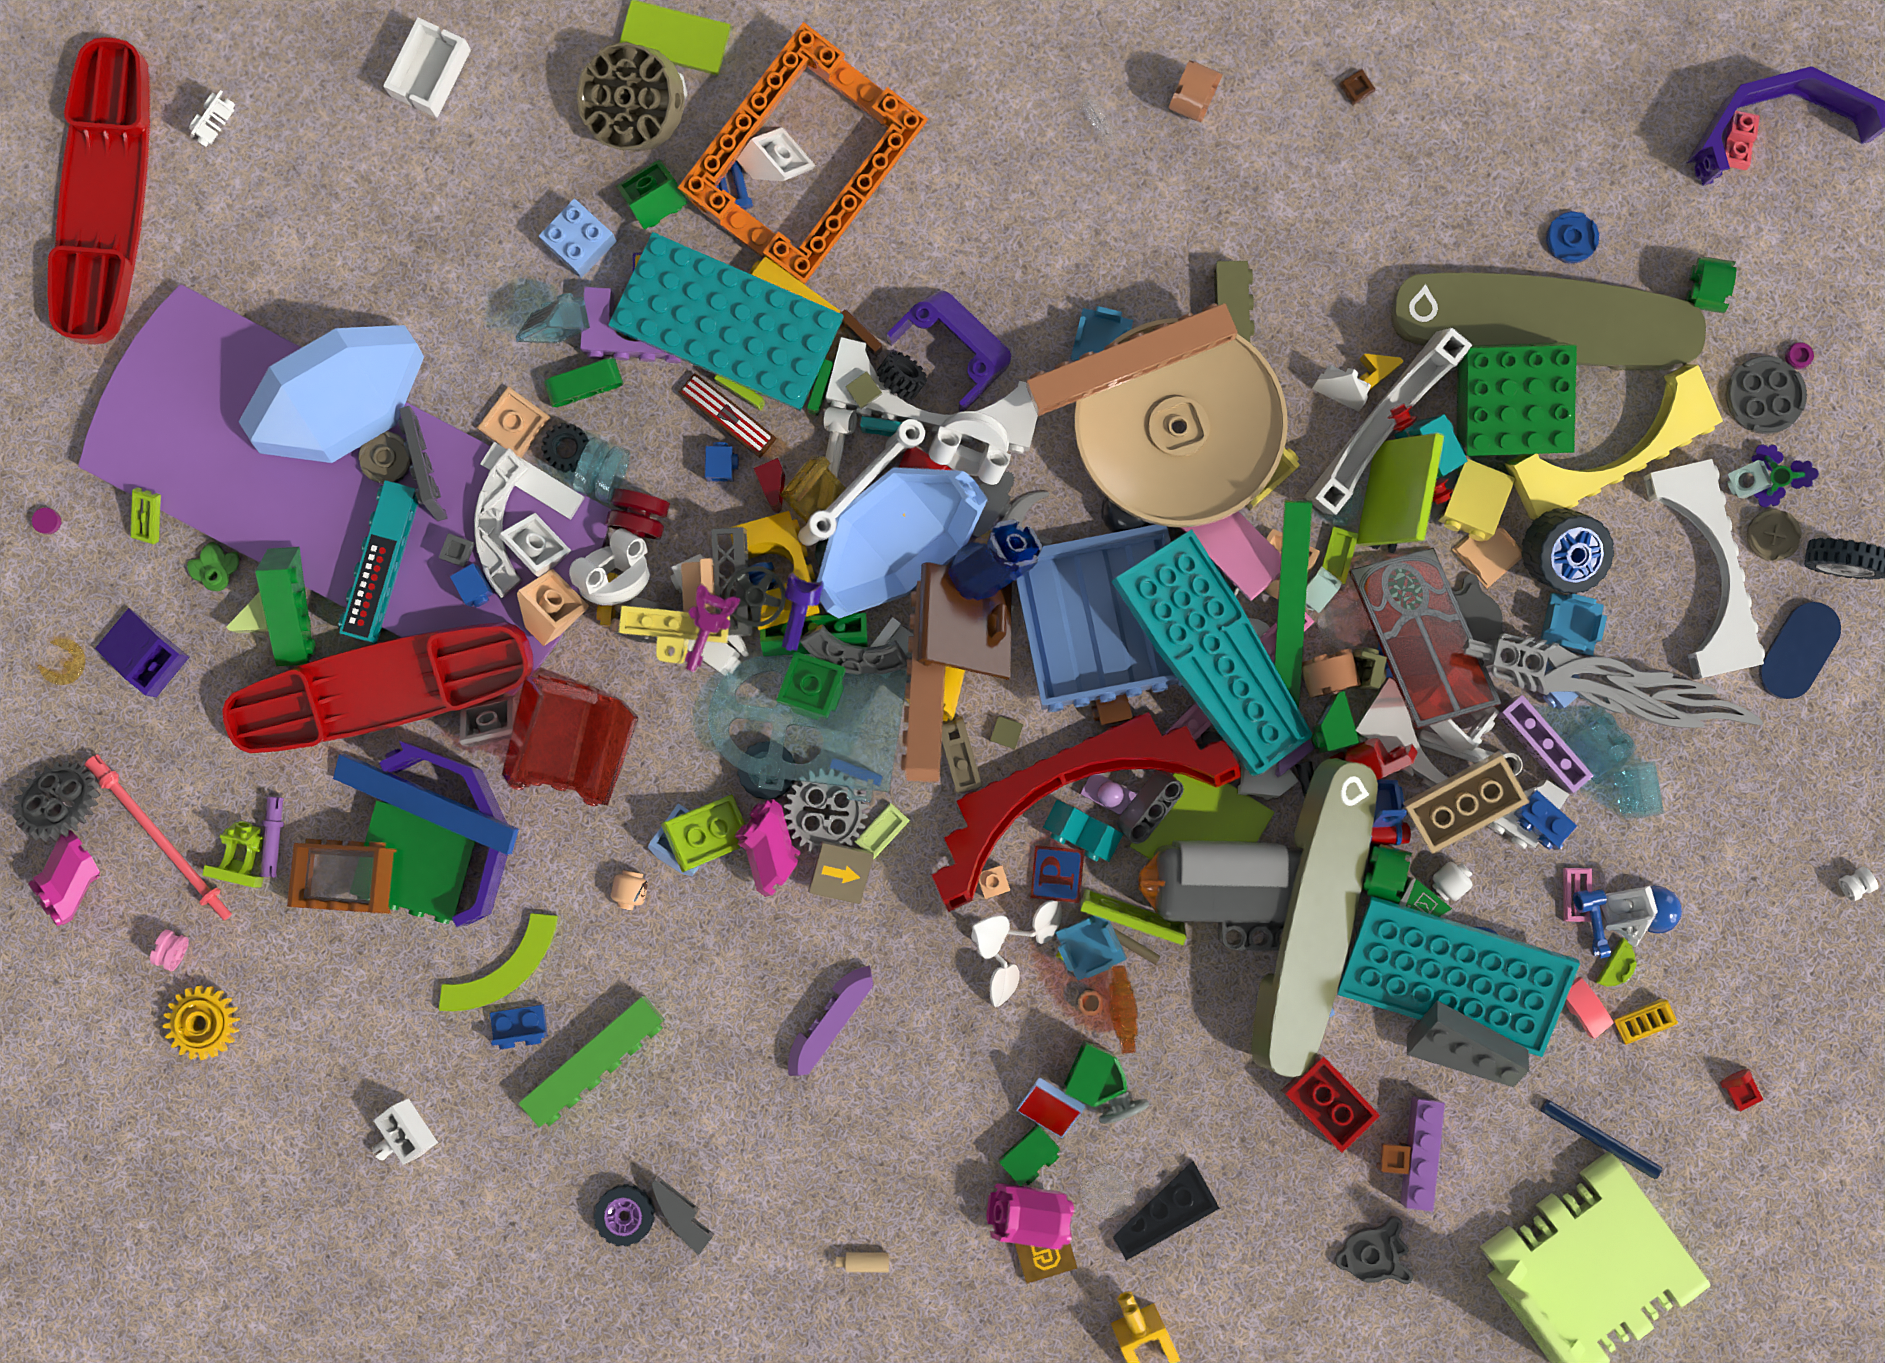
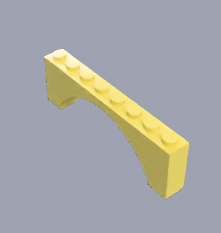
M1685 364L1664 376L1666 381L1664 396L1652 425L1638 444L1617 460L1600 467L1584 470H1567L1551 465L1540 459L1538 454H1521L1504 463L1509 475L1516 478L1514 486L1530 519L1535 520L1541 514L1552 511V509L1573 508L1578 505V500L1585 496L1592 497L1597 495L1605 485L1616 484L1622 481L1627 473L1631 471L1637 472L1647 467L1646 463L1653 459L1659 460L1670 454L1669 450L1690 444L1693 441L1692 438L1699 434L1705 435L1715 429V425L1723 420L1699 365Z

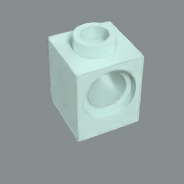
M1760 460L1728 474L1730 481L1727 482L1729 489L1738 498L1745 499L1771 487L1773 484L1770 481V474L1764 461ZM1751 473L1754 476V484L1746 488L1743 484V478Z
M1322 566L1307 583L1306 608L1312 611L1315 610L1318 613L1336 594L1342 584L1339 579Z

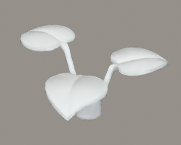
M1049 900L1037 909L1033 918L1034 930L1032 931L1009 929V920L1002 915L988 917L972 925L971 938L972 941L977 943L980 955L984 958L994 956L1001 963V968H997L993 972L990 980V998L993 1007L996 1008L1009 999L1019 983L1020 974L1018 967L1014 964L1007 966V962L998 954L1004 938L1007 934L1036 936V940L1040 944L1051 940L1061 923L1062 907L1060 900Z

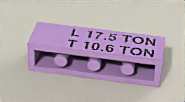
M1523 695L1515 696L1499 710L1497 717L1563 791L1568 794L1575 793L1594 776Z

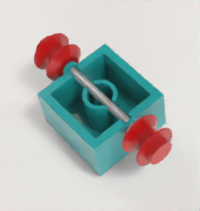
M1402 403L1390 410L1391 415L1387 417L1388 419H1394L1396 422L1393 430H1399L1398 433L1394 434L1396 439L1432 433L1444 435L1432 502L1435 501L1436 505L1449 500L1451 498L1450 493L1453 492V489H1447L1445 486L1448 478L1441 476L1468 462L1464 447L1458 442L1453 432V425L1446 418L1445 414L1415 422L1417 416H1410L1409 414L1412 405L1406 407Z

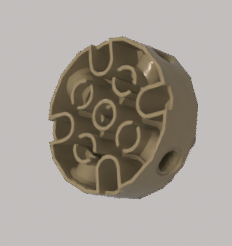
M628 42L607 45L601 49L599 54L594 56L592 61L587 63L581 72L576 93L579 115L584 124L588 126L590 132L603 145L623 151L651 150L668 140L681 122L685 104L683 81L673 62L656 49Z

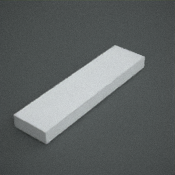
M494 442L480 464L491 470L499 457L507 449ZM520 458L528 469L519 478L515 486L571 520L585 497Z

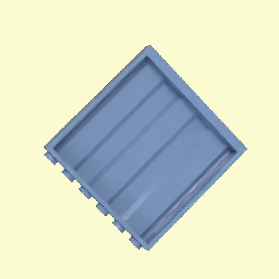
M1151 525L1011 552V562L1042 710L1048 709V712H1057L1063 710V706L1074 704V707H1083L1089 705L1090 701L1100 699V702H1109L1115 700L1117 695L1126 694L1127 697H1135L1141 695L1142 691L1152 689L1153 692H1161L1167 690L1168 686L1178 684L1179 687H1184L1156 651L1111 582L1119 575L1170 544L1167 526Z

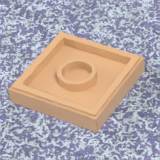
M508 386L477 428L505 449H512L518 457L522 458L551 417Z

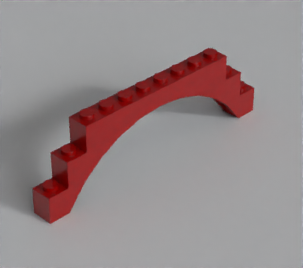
M1147 712L1143 715H1136L1130 721L1119 726H1112L1100 735L1088 737L1082 743L1072 748L1062 749L1058 754L1048 759H1041L1033 766L1024 770H1017L1007 778L993 781L981 790L965 794L956 802L967 827L956 829L944 837L956 864L944 866L931 875L947 911L950 912L973 901L983 866L997 841L1020 815L1038 800L1064 785L1095 774L1118 770H1162L1185 775L1218 788L1241 777L1239 765L1225 740L1212 742L1204 749L1199 750L1187 726L1180 729H1172L1167 735L1161 736L1150 713Z

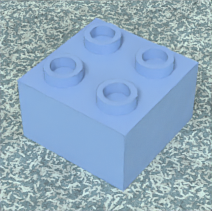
M575 198L539 235L542 242L580 278L617 242L613 233Z

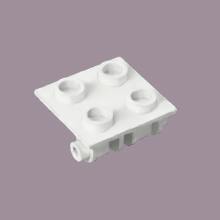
M221 90L217 95L213 92L211 93L203 107L206 109L204 115L200 116L197 114L189 125V129L192 131L190 138H193L196 134L199 136L197 141L205 147L208 144H212L218 135L217 132L205 124L207 123L217 131H221L217 125L208 119L212 117L222 125L226 124L214 115L213 112L227 121L235 111L233 109L235 106L233 102L228 99L224 102L220 100L223 93Z

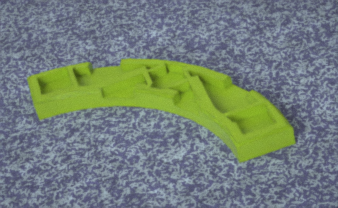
M531 913L521 944L510 959L493 973L468 983L442 984L439 1011H464L479 1008L507 996L520 987L538 968L549 949L556 931L558 916Z

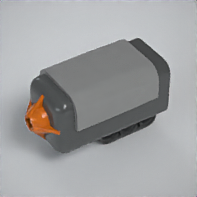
M1173 840L1171 845L1157 848L1153 858L1141 869L1138 877L1139 890L1151 904L1155 913L1166 920L1218 922V940L1229 949L1279 951V938L1284 930L1303 850L1286 848L1285 845L1271 842ZM1230 930H1236L1238 933L1237 940L1233 943L1226 941V934ZM1258 930H1262L1264 932V939L1261 943L1255 944L1253 942V934Z

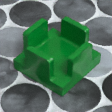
M795 651L776 701L779 704L790 707L796 714L818 720L819 717L828 719L830 711H836L844 690L842 679L846 669L843 666Z

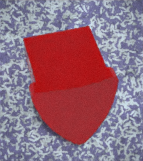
M1750 1069L1733 1073L1720 1082L1722 1088H1726L1736 1110L1739 1112L1764 1100Z

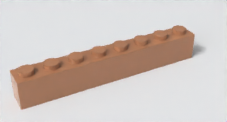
M1216 303L1205 307L1202 310L1203 312L1194 316L1192 313L1185 314L1178 318V322L1171 325L1162 323L1154 327L1153 332L1145 335L1143 332L1134 334L1128 338L1129 341L1119 344V342L1111 343L1104 347V351L1096 354L1093 351L1085 353L1079 357L1080 360L1069 363V361L1062 362L1054 367L1055 370L1050 372L1039 371L1032 374L1030 379L1027 380L1026 388L1037 415L1040 416L1235 340L1238 332L1226 303L1219 306Z
M917 581V590L911 592V607H915V614L910 613V629H914V636H909L908 652H913L912 659H907V675H911V683H906L905 699H910L909 706H904V722H908V730H903L902 746H907L906 754H901V771H906V781L939 782L946 666L931 663L930 666H925L924 661H918L921 581Z

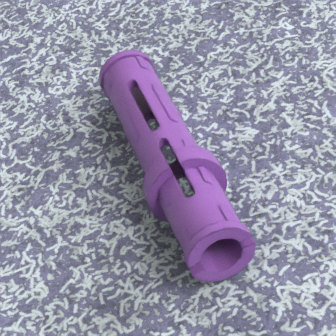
M267 796L265 820H262L264 835L259 876L277 877L281 827H284V822L281 821L284 798Z

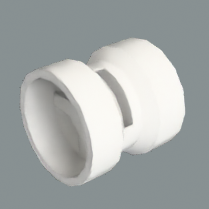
M1864 866L1855 870L1853 875H1846L1838 880L1844 895L1852 902L1862 898V894L1866 892L1871 893L1878 889L1876 878Z

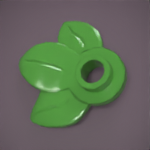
M210 542L202 549L200 559L188 561V572L194 580L202 582L208 590L221 591L227 587L229 576L239 566V554L237 552L224 554L222 548L217 543ZM218 574L217 578L212 581L213 577Z

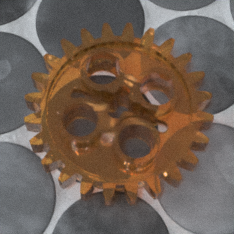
M1125 965L1112 966V983H1109L1111 1021L1113 1022V1028L1116 1038L1119 1040L1122 1054L1135 1053V1037L1138 1036L1136 999L1134 998L1133 989H1131V983L1127 978Z

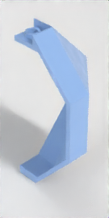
M405 325L335 328L269 366L242 414L239 423L260 454L333 463L397 425L401 415L399 408L404 407L424 356Z
M892 468L856 497L835 518L836 530L829 537L817 582H824L820 602L826 611L839 619L907 596L917 588V581H921V565L923 563L931 562L945 566L963 552L988 500L976 481L965 471Z

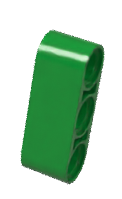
M615 358L601 360L553 376L544 381L552 408L562 407L619 388L624 384Z

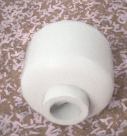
M1448 862L1434 874L1433 881L1435 883L1432 886L1446 901L1449 899L1457 901L1472 888L1473 883L1469 878L1472 873L1462 862L1458 866L1454 862Z

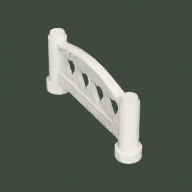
M914 419L904 421L898 427L897 432L886 441V449L825 511H819L810 517L808 524L799 531L798 537L800 542L806 546H811L819 540L830 537L836 530L835 518L895 456L900 455L908 448L917 446L923 441L925 437L923 425Z

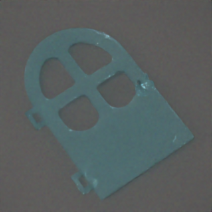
M759 656L749 659L736 666L733 670L734 672L732 674L728 673L718 684L709 706L708 723L711 737L719 752L729 763L744 772L760 776L758 788L782 791L784 779L848 787L847 800L870 803L873 790L890 791L905 699V686L908 681L907 671L896 670L880 675L878 673H861L856 675L845 672L842 679L844 690L836 711H830L828 719L819 717L818 720L796 714L790 707L779 703L773 708L742 705L736 701V691L739 686L751 677L764 672L775 671L780 673L782 676L781 689L792 657ZM734 720L763 721L773 725L769 751L766 757L761 759L751 757L734 744L729 735V728ZM789 726L811 727L820 731L823 736V747L814 760L806 764L789 763L783 760V747L786 731ZM766 778L778 779L777 785L765 784ZM854 789L867 791L866 797L854 795Z

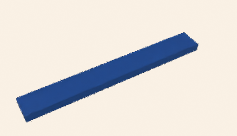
M345 753L339 754L333 776L334 780L503 854L510 855L513 853L519 828L387 771L383 772L382 769Z

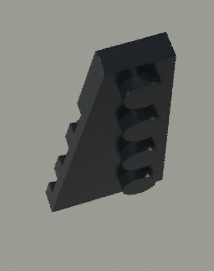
M1194 1160L1113 1236L1126 1261L1220 1209Z

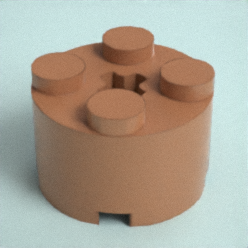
M1189 60L1168 108L1202 123L1223 74Z
M1351 648L1335 652L1332 655H1320L1302 662V673L1309 698H1316L1361 685Z

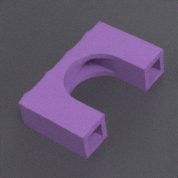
M585 287L581 350L584 354H587L588 358L603 359V355L614 356L613 358L616 360L627 361L629 357H640L639 360L644 362H655V358L666 359L665 361L668 363H681L682 359L641 341H628L618 336L608 326L614 309V293L611 288Z

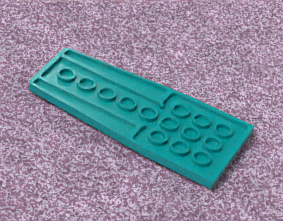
M1192 529L1111 581L1156 651L1252 776L1263 773L1311 738V730L1239 601Z

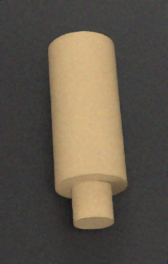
M846 1252V1257L836 1256V1268H846V1272L889 1273V1253Z

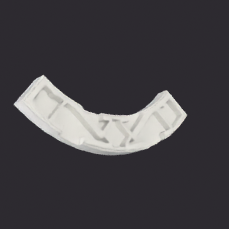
M510 448L499 457L488 473L489 476L484 483L482 491L479 493L474 518L476 550L479 553L483 571L501 598H504L522 581L509 560L504 541L499 537V534L503 532V515L510 492L519 478L528 469Z

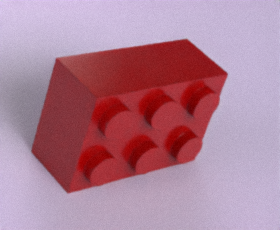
M1321 1054L1316 1056L1313 1065L1307 1072L1301 1076H1295L1281 1090L1341 1153L1381 1116Z

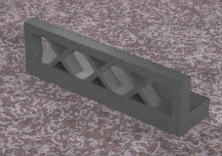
M744 527L711 529L715 596L721 597V592L727 587L730 579L738 571L749 567L747 530ZM733 534V545L727 552L719 547L718 535ZM719 551L723 554V557L720 560ZM733 551L734 560L729 556ZM726 558L735 566L734 573L728 579L720 573V565ZM749 572L744 573V576L749 580ZM720 578H722L725 581V583L722 586L720 584ZM736 579V587L732 585V588L736 591V597L739 598L745 594V591ZM746 605L737 608V614L741 618L752 621L750 606ZM715 607L716 614H720L722 609ZM737 621L738 629L729 630L728 636H752V626H747Z

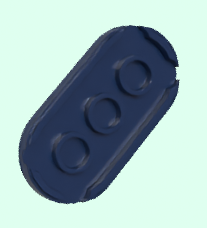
M1809 602L1791 611L1767 650L1763 659L1764 664L1759 665L1761 684L1768 694L1778 699H1794L1802 696L1810 689L1841 635L1840 619L1832 608L1823 603Z

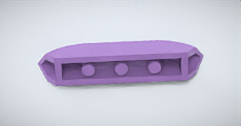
M870 966L861 967L848 973L833 986L832 989L839 997L836 999L832 996L824 1007L827 1014L821 1021L816 1018L807 1030L811 1033L810 1037L799 1032L789 1054V1076L810 1073L874 986Z

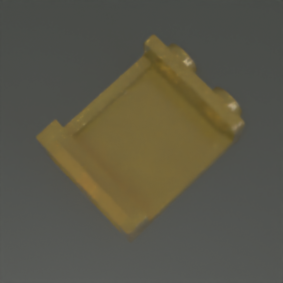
M811 456L780 493V496L807 524L812 515L819 511H825L846 489L828 469L831 463L824 456Z

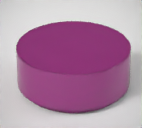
M1803 342L1791 345L1785 353L1786 363L1797 370L1809 366L1814 359L1813 349Z
M40 508L32 516V525L39 533L46 535L54 534L61 526V517L53 509Z

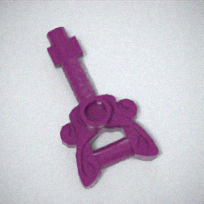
M703 584L698 586L696 594L697 607L690 608L689 615L695 619L694 624L700 630L692 651H688L684 659L687 662L686 670L695 673L697 666H701L704 658L701 654L709 633H717L720 629H729L731 624L727 618L738 607L739 598L723 599L710 594L708 588ZM705 604L722 609V612L720 614H710L705 609Z

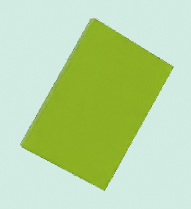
M731 794L661 823V826L683 873L742 848L738 845L739 840L735 835L745 822Z

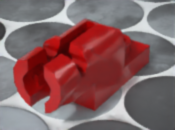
M1374 738L1349 747L1346 754L1340 752L1329 759H1340L1365 765L1372 769L1376 779L1379 780L1413 764L1418 751L1413 744H1410L1406 747L1402 745L1397 746L1388 753L1379 738Z

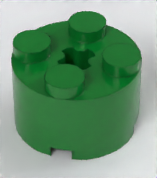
M1705 256L1698 258L1696 265L1691 267L1689 281H1694L1692 290H1688L1685 301L1692 302L1694 307H1698L1700 310L1724 314L1729 304L1724 303L1725 299L1728 296H1732L1737 267L1733 266L1736 264V261Z
M1380 844L1379 847L1374 846L1368 864L1373 865L1372 872H1367L1362 885V890L1367 891L1366 895L1398 904L1401 898L1396 897V894L1403 891L1410 867V862L1405 859L1410 858L1412 852Z

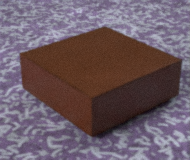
M1360 69L1339 84L1353 106L1376 91V88L1363 69Z

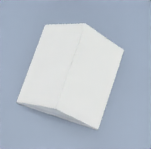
M536 513L499 534V537L538 577L553 569L571 551Z

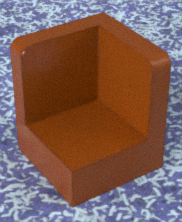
M1381 1143L1380 1163L1377 1162L1376 1168L1381 1172L1409 1174L1410 1146L1405 1143H1399V1145Z

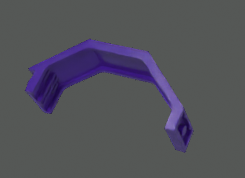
M1812 66L1741 84L1723 101L1686 164L1696 162L1695 174L1698 179H1701L1703 186L1714 183L1713 180L1721 177L1723 171L1730 169L1721 135L1737 108L1787 95H1795L1853 121L1856 125L1861 144L1872 142L1885 132V100Z
M399 741L403 749L402 751L400 748L392 750L385 754L386 759L379 762L383 772L388 771L389 773L401 772L423 760L459 773L464 777L479 811L507 823L482 769L403 741ZM489 847L476 902L470 909L452 917L456 927L468 926L492 914L508 855Z

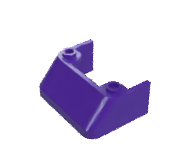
M938 291L915 304L887 333V341L892 346L913 324L918 328L926 329L939 320L975 354L968 364L967 372L976 385L959 402V411L964 412L1009 367L1011 353L955 297L947 291Z

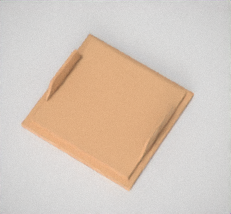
M1499 524L1494 535L1488 541H1477L1468 535L1452 549L1469 570L1478 577L1486 589L1523 558L1521 548Z

